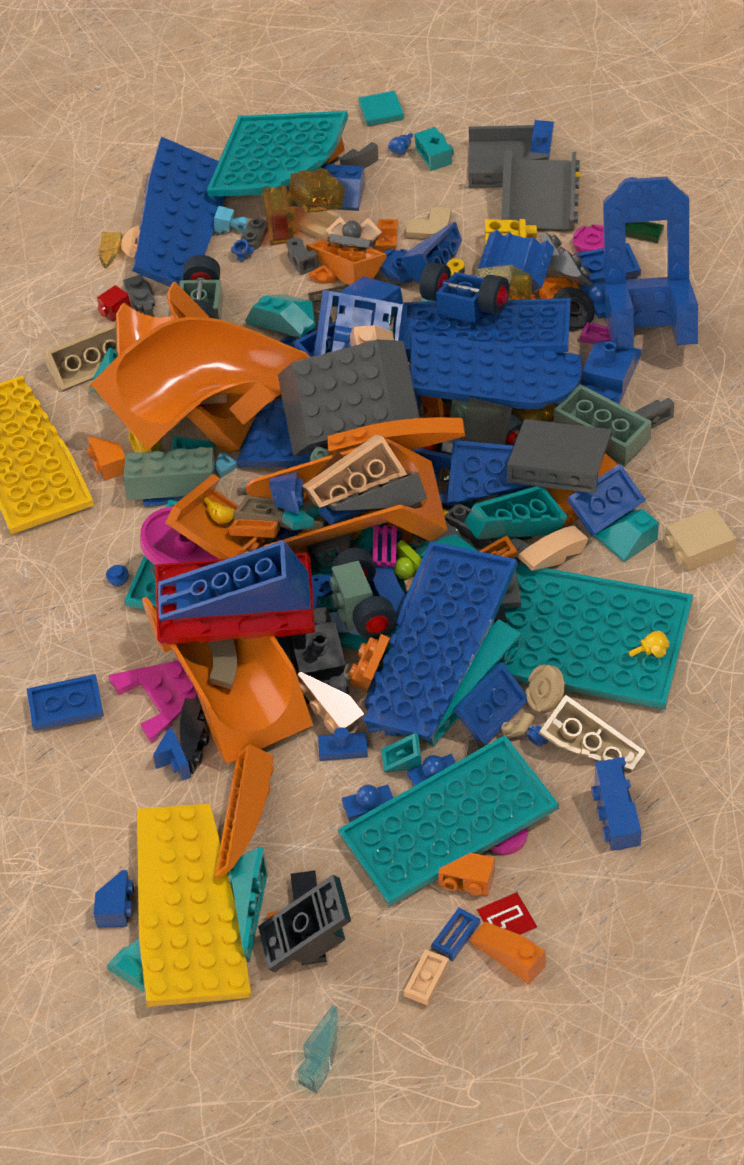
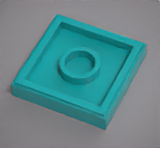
M395 90L358 97V103L367 126L404 119V113Z

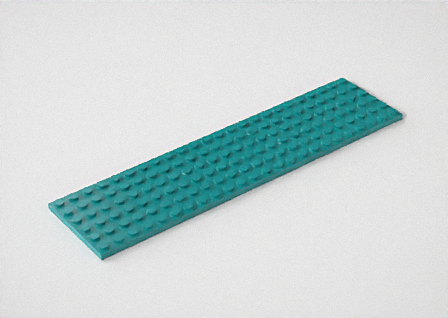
M168 500L166 507L174 506L178 501ZM276 536L272 539L269 538L265 545L276 542ZM407 543L413 550L420 546ZM314 544L307 546L311 559V574L332 576V564L327 567H319L311 553V547ZM145 555L124 600L125 606L144 610L142 599L145 597L156 607V580L150 571V567L154 566V564ZM518 563L516 574L521 607L504 609L508 621L506 624L520 632L523 645L505 665L516 681L530 684L528 679L535 668L540 665H552L562 673L565 691L666 709L693 602V594L549 568L532 571L525 564ZM395 574L398 584L407 595L408 592L404 581L408 579H401ZM331 594L319 599L321 608L328 607L329 613L337 612L338 607H333ZM397 624L395 628L388 635H386L390 638L389 642L391 640L392 634H395L397 630ZM661 631L666 635L670 646L666 650V655L662 658H657L653 654L647 656L644 651L630 657L628 652L640 647V640L650 633ZM349 632L338 633L342 648L359 651L362 643L367 644L369 639ZM389 642L383 656H385V654L388 655V652L391 647Z

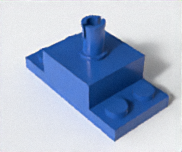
M603 340L600 343L595 342L582 369L581 385L620 405L640 360L642 349H616L614 342Z

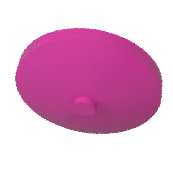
M173 506L155 511L142 524L139 540L140 547L144 555L154 565L219 560L165 523Z

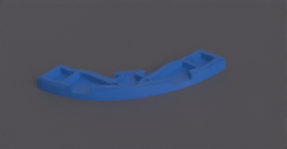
M399 531L396 534V544L402 538V533ZM378 534L377 561H382L383 534ZM387 535L388 562H391V535ZM373 543L370 552L371 557H373ZM376 567V574L372 580L374 590L377 596L384 597L391 602L398 620L406 594L398 584L392 567Z

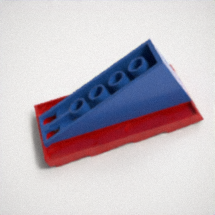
M283 540L229 559L156 564L157 640L161 644L172 645L195 641L204 643L275 635L283 637L316 632L310 556L307 553L294 554Z

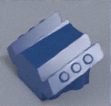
M495 230L488 236L476 273L482 278L489 274L505 277L509 281L510 292L527 295L530 291L542 288L555 248L548 240L539 243L534 237H519L511 232L503 236L498 230Z

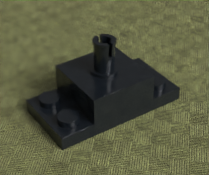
M328 607L314 609L316 632L286 636L296 675L302 672L349 695L344 674L346 663L335 621L331 622ZM303 695L306 704H309V700Z
M335 875L330 876L258 926L268 970L276 972L293 960L308 965L346 940L342 927L350 923L351 918L339 877Z

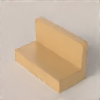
M307 200L305 202L306 214L296 222L297 229L319 240L329 241L330 235L326 229L339 218V215Z

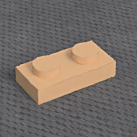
M425 949L404 989V997L428 1006L449 965V958Z

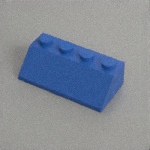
M323 164L303 181H298L282 188L281 205L305 207V202L310 200L326 209L358 211L365 186L364 167Z

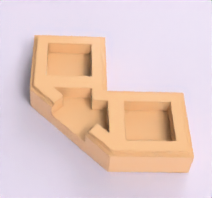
M340 216L326 229L328 234L343 235L342 228L346 223L345 220ZM368 217L361 224L362 234L359 238L370 239L373 242L382 231Z

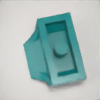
M138 938L129 946L123 947L107 964V968L115 975L145 992Z

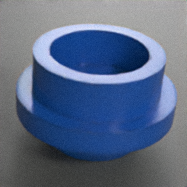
M114 565L106 572V578L113 586L124 585L129 577L128 569L122 565Z
M530 725L526 737L538 747L547 744L549 740L539 734L542 727Z

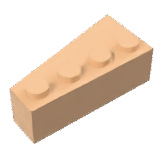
M375 435L302 487L315 506L323 507L347 498L352 494L360 493L373 486L381 485L394 478L407 475L384 437Z

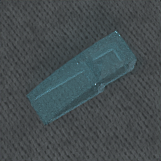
M334 1005L331 1006L304 1043L303 1048L306 1059L297 1070L299 1084L316 1094L330 1071L337 1050L339 1018L337 1007Z

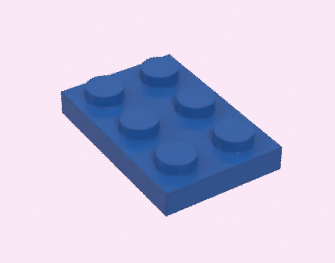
M626 243V279L641 276L639 264L629 243ZM604 248L576 253L583 260L581 265L585 266L591 273L589 276L593 283H604Z
M621 464L598 478L597 493L577 491L566 499L591 536H594L646 501Z
M501 662L497 663L453 710L480 746H484L499 732L503 723L508 722L527 702V696L504 663Z
M96 674L26 689L34 731L104 716Z

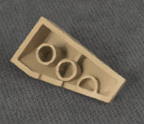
M567 695L564 696L539 731V734L557 747L599 761L624 757L626 762L625 769L629 771L634 769L645 753L642 748Z

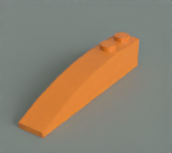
M435 417L372 424L327 436L328 451L331 456L337 451L340 453L357 448L375 435L383 436L384 439H390L409 450H415L465 437L464 423L462 418Z
M250 744L240 751L236 757L215 878L217 879L228 873L244 853L255 833L262 816L266 798L271 790L269 782L274 771V766H272L274 755Z

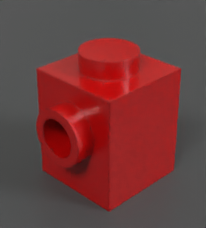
M116 285L97 297L99 313L112 322L116 320V313L123 303L131 307L129 295Z

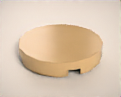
M540 665L529 676L528 682L530 684L529 688H526L527 701L531 708L543 713L551 712L561 702L565 683L563 675L558 668L552 665Z

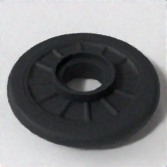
M565 287L555 293L552 299L571 298V304H574L578 309V312L571 311L570 329H581L585 327L587 322L591 323L594 318L595 308L588 294L575 287Z

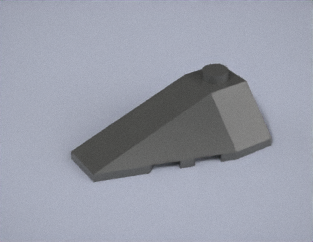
M405 470L407 475L368 488V490L362 491L360 495L355 493L328 505L330 509L336 511L390 508L397 505L415 508L420 506V501L427 499L419 473Z

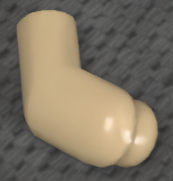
M524 713L518 724H513L512 722L503 723L501 727L503 735L507 738L525 735L528 727L534 721V716L530 713Z

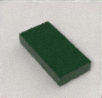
M654 222L625 223L627 237L658 243L664 231L663 224Z

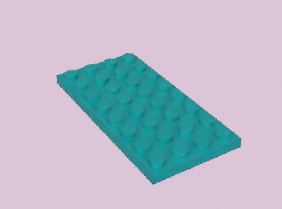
M504 735L339 828L338 834L390 907L437 880L440 868L469 853L482 854L558 810L559 803Z

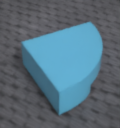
M225 451L218 455L216 472L220 478L238 468L237 462Z

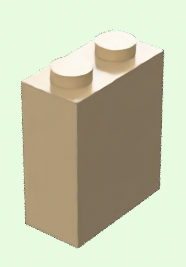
M715 508L666 526L665 545L673 551L678 564H682L687 572L734 554L736 550L737 538Z

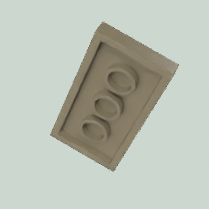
M246 496L234 512V521L235 519L280 522V527L292 530L282 522L283 513L286 510L274 506L273 499ZM322 516L314 517V526L303 530H308V532L326 527L328 522Z

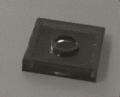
M469 398L463 422L465 437H461L460 441L505 445L512 407Z

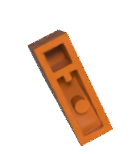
M484 922L469 938L470 943L528 984L545 968V950L517 933Z

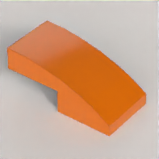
M398 219L378 220L377 227L382 233L376 239L375 250L384 253L389 249L396 248Z

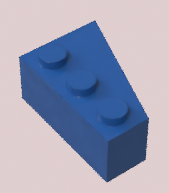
M624 757L595 762L594 786H591L592 799L597 801L599 805L596 807L598 820L604 823V827H602L603 838L605 842L609 841L611 851L641 846V828L635 802H632L629 788H631L630 780H626L624 775L626 765Z

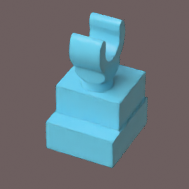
M219 206L214 217V232L220 234L222 230L229 232L232 226L243 233L247 226L248 218L240 217L234 219L233 209Z

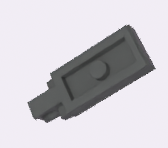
M137 275L123 280L124 288L135 310H142L144 315L155 317L153 313V306H156L155 300L143 276Z

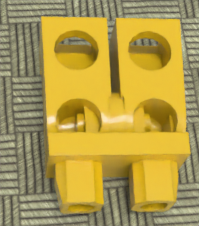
M485 219V245L489 234L495 230H498L503 236L511 232L519 237H534L537 240V225H526V219H519V221Z

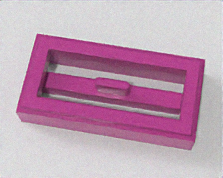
M588 322L580 337V342L590 344L600 343L601 340L610 341L607 326Z
M378 525L374 526L372 560L376 567L395 568L397 526H392V528H388V525H383V528H378ZM378 534H383L382 561H377ZM387 535H391V562L387 561Z

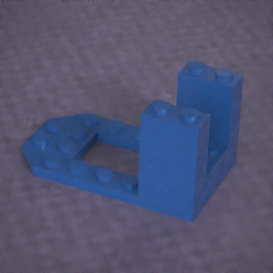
M667 176L624 179L618 185V188L603 200L605 322L610 341L616 344V349L634 348V328L671 326L677 345L698 344V302L689 279V196L679 189ZM667 220V277L626 280L625 223Z

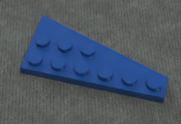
M453 440L447 505L536 486L507 483V464L514 446Z

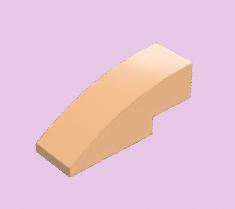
M574 525L536 541L519 553L518 558L532 571L564 564L567 556L583 552L589 538Z

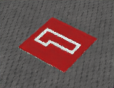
M517 892L476 909L483 922L493 924L519 935L538 927Z

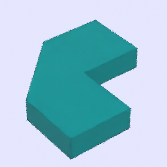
M312 501L303 502V505H300V513L296 514L286 510L283 513L282 522L292 530L311 528L314 526L313 518L321 516L318 513L319 507L315 506Z

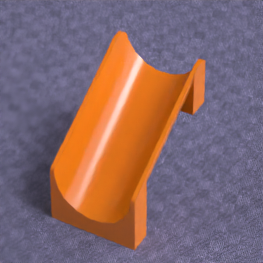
M385 439L404 470L419 473L427 499L420 501V506L411 508L397 505L390 508L368 509V511L353 517V519L333 525L328 523L326 527L310 532L301 529L298 535L283 540L294 554L307 553L309 555L307 548L309 545L386 522H391L428 541L437 539L447 531L432 461L390 439ZM356 448L340 452V454L345 457ZM333 455L254 478L247 483L245 487L246 493L254 497L273 499L269 485L270 478L297 472L298 479H303V483L306 484L317 475ZM303 492V502L311 501L306 492ZM278 533L276 535V542L264 545L263 547L280 542L278 540Z
M147 597L142 599L158 646L164 653L170 650L174 651L197 692L218 754L226 764L235 761L237 754L249 744L262 749L313 726L295 669L274 636L233 639L237 654V672L233 688L229 689L210 684L213 657L207 643L195 641L172 645L161 644L157 640L156 607L152 605Z

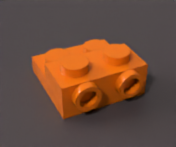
M381 634L379 641L370 637L367 644L362 643L357 654L361 659L358 665L353 663L348 674L349 677H352L351 686L365 692L368 691L388 645L389 637Z

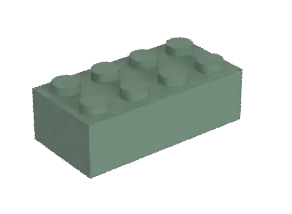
M581 384L569 395L568 399L561 402L554 409V423L612 429L611 449L606 450L605 453L623 465H626L651 439L652 421Z
M200 447L188 450H157L146 453L133 452L126 454L123 479L127 500L186 496L212 474L215 475L213 448Z

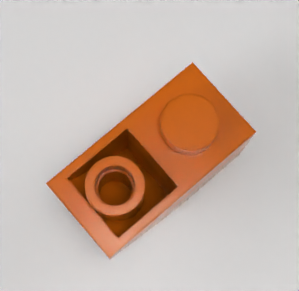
M93 436L87 437L89 446L86 447L89 458H94L95 460L93 464L97 474L101 473L104 481L123 475L125 455L120 444Z
M469 853L439 869V886L451 891L460 890L468 892L475 896H488L495 874V858Z

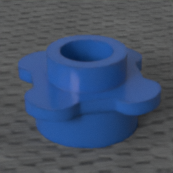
M241 239L234 243L231 247V252L236 254L238 261H244L245 257L254 253V248L249 246L247 239Z

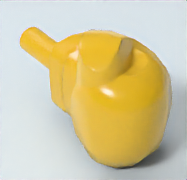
M208 497L204 498L203 501L208 505L207 511L214 522L221 525L232 522L235 512L233 508L212 502Z
M654 631L640 640V647L628 653L632 657L644 651L647 656L653 654L657 658H662L666 655V650L670 644L663 632Z

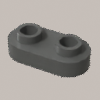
M262 218L250 220L241 239H247L249 246H252L254 250L258 249L268 232L267 222Z

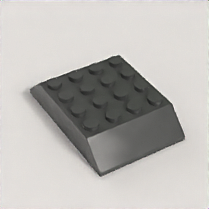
M377 339L292 362L278 374L294 457L312 453L316 446L327 449V436L388 421L420 418L404 341Z

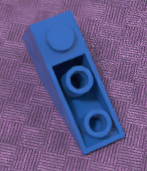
M297 472L270 478L269 485L274 506L296 514L300 513V505H303V492H305L302 487L304 485L303 479H298Z

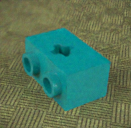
M436 127L414 133L415 149L431 171L452 165L453 147L451 144L448 145L444 134L440 133Z

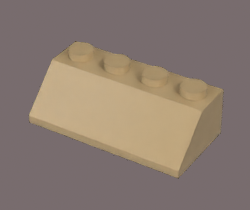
M117 323L42 353L49 372L61 390L93 378L107 350L112 348L117 351Z

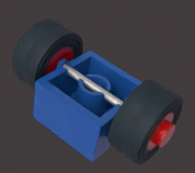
M430 262L425 266L420 278V294L426 300L437 302L438 315L465 320L466 322L476 323L484 312L495 315L501 314L507 305L510 293L509 281L505 277L489 274L482 278L458 272L451 276L449 266Z

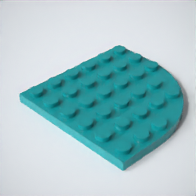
M347 111L238 115L207 188L209 197L258 196L262 193L275 191L298 181H303L307 176L320 168L337 148L349 117Z

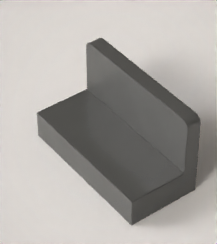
M670 398L661 402L655 400L634 412L652 421L651 429L673 418L674 402Z

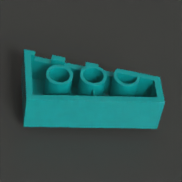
M536 486L474 504L464 523L477 539L503 538L506 535L508 537L544 536L560 530L567 519V515L544 487Z

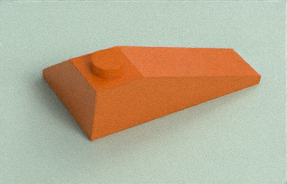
M325 240L306 245V249L309 252L314 250L318 260L333 271L343 283L351 285L363 276L374 279L386 259L385 253L371 248L361 251L358 246L342 247V244Z

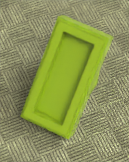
M402 540L396 544L398 560L396 561L394 572L401 579H409L416 575L422 558Z

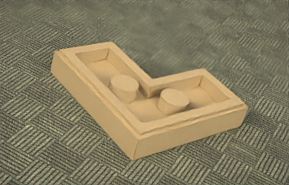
M432 207L429 220L409 219L406 237L429 238L449 225L452 214L451 208Z

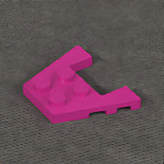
M179 660L108 676L109 682L118 695L141 685L160 712V714L140 724L142 731L151 744L158 739V735L162 731H167L173 726L172 722L181 715L185 698L195 699L197 694Z

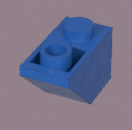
M127 870L120 871L95 892L94 918L97 928L128 926V917H132L133 913L132 901H129V897L134 894V881L129 880Z

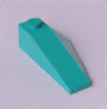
M258 847L242 855L235 864V867L229 871V883L233 885L242 948L247 962L251 960L268 878L263 847Z

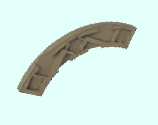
M233 639L206 642L211 649L213 657V668L209 683L232 689L237 672V654Z

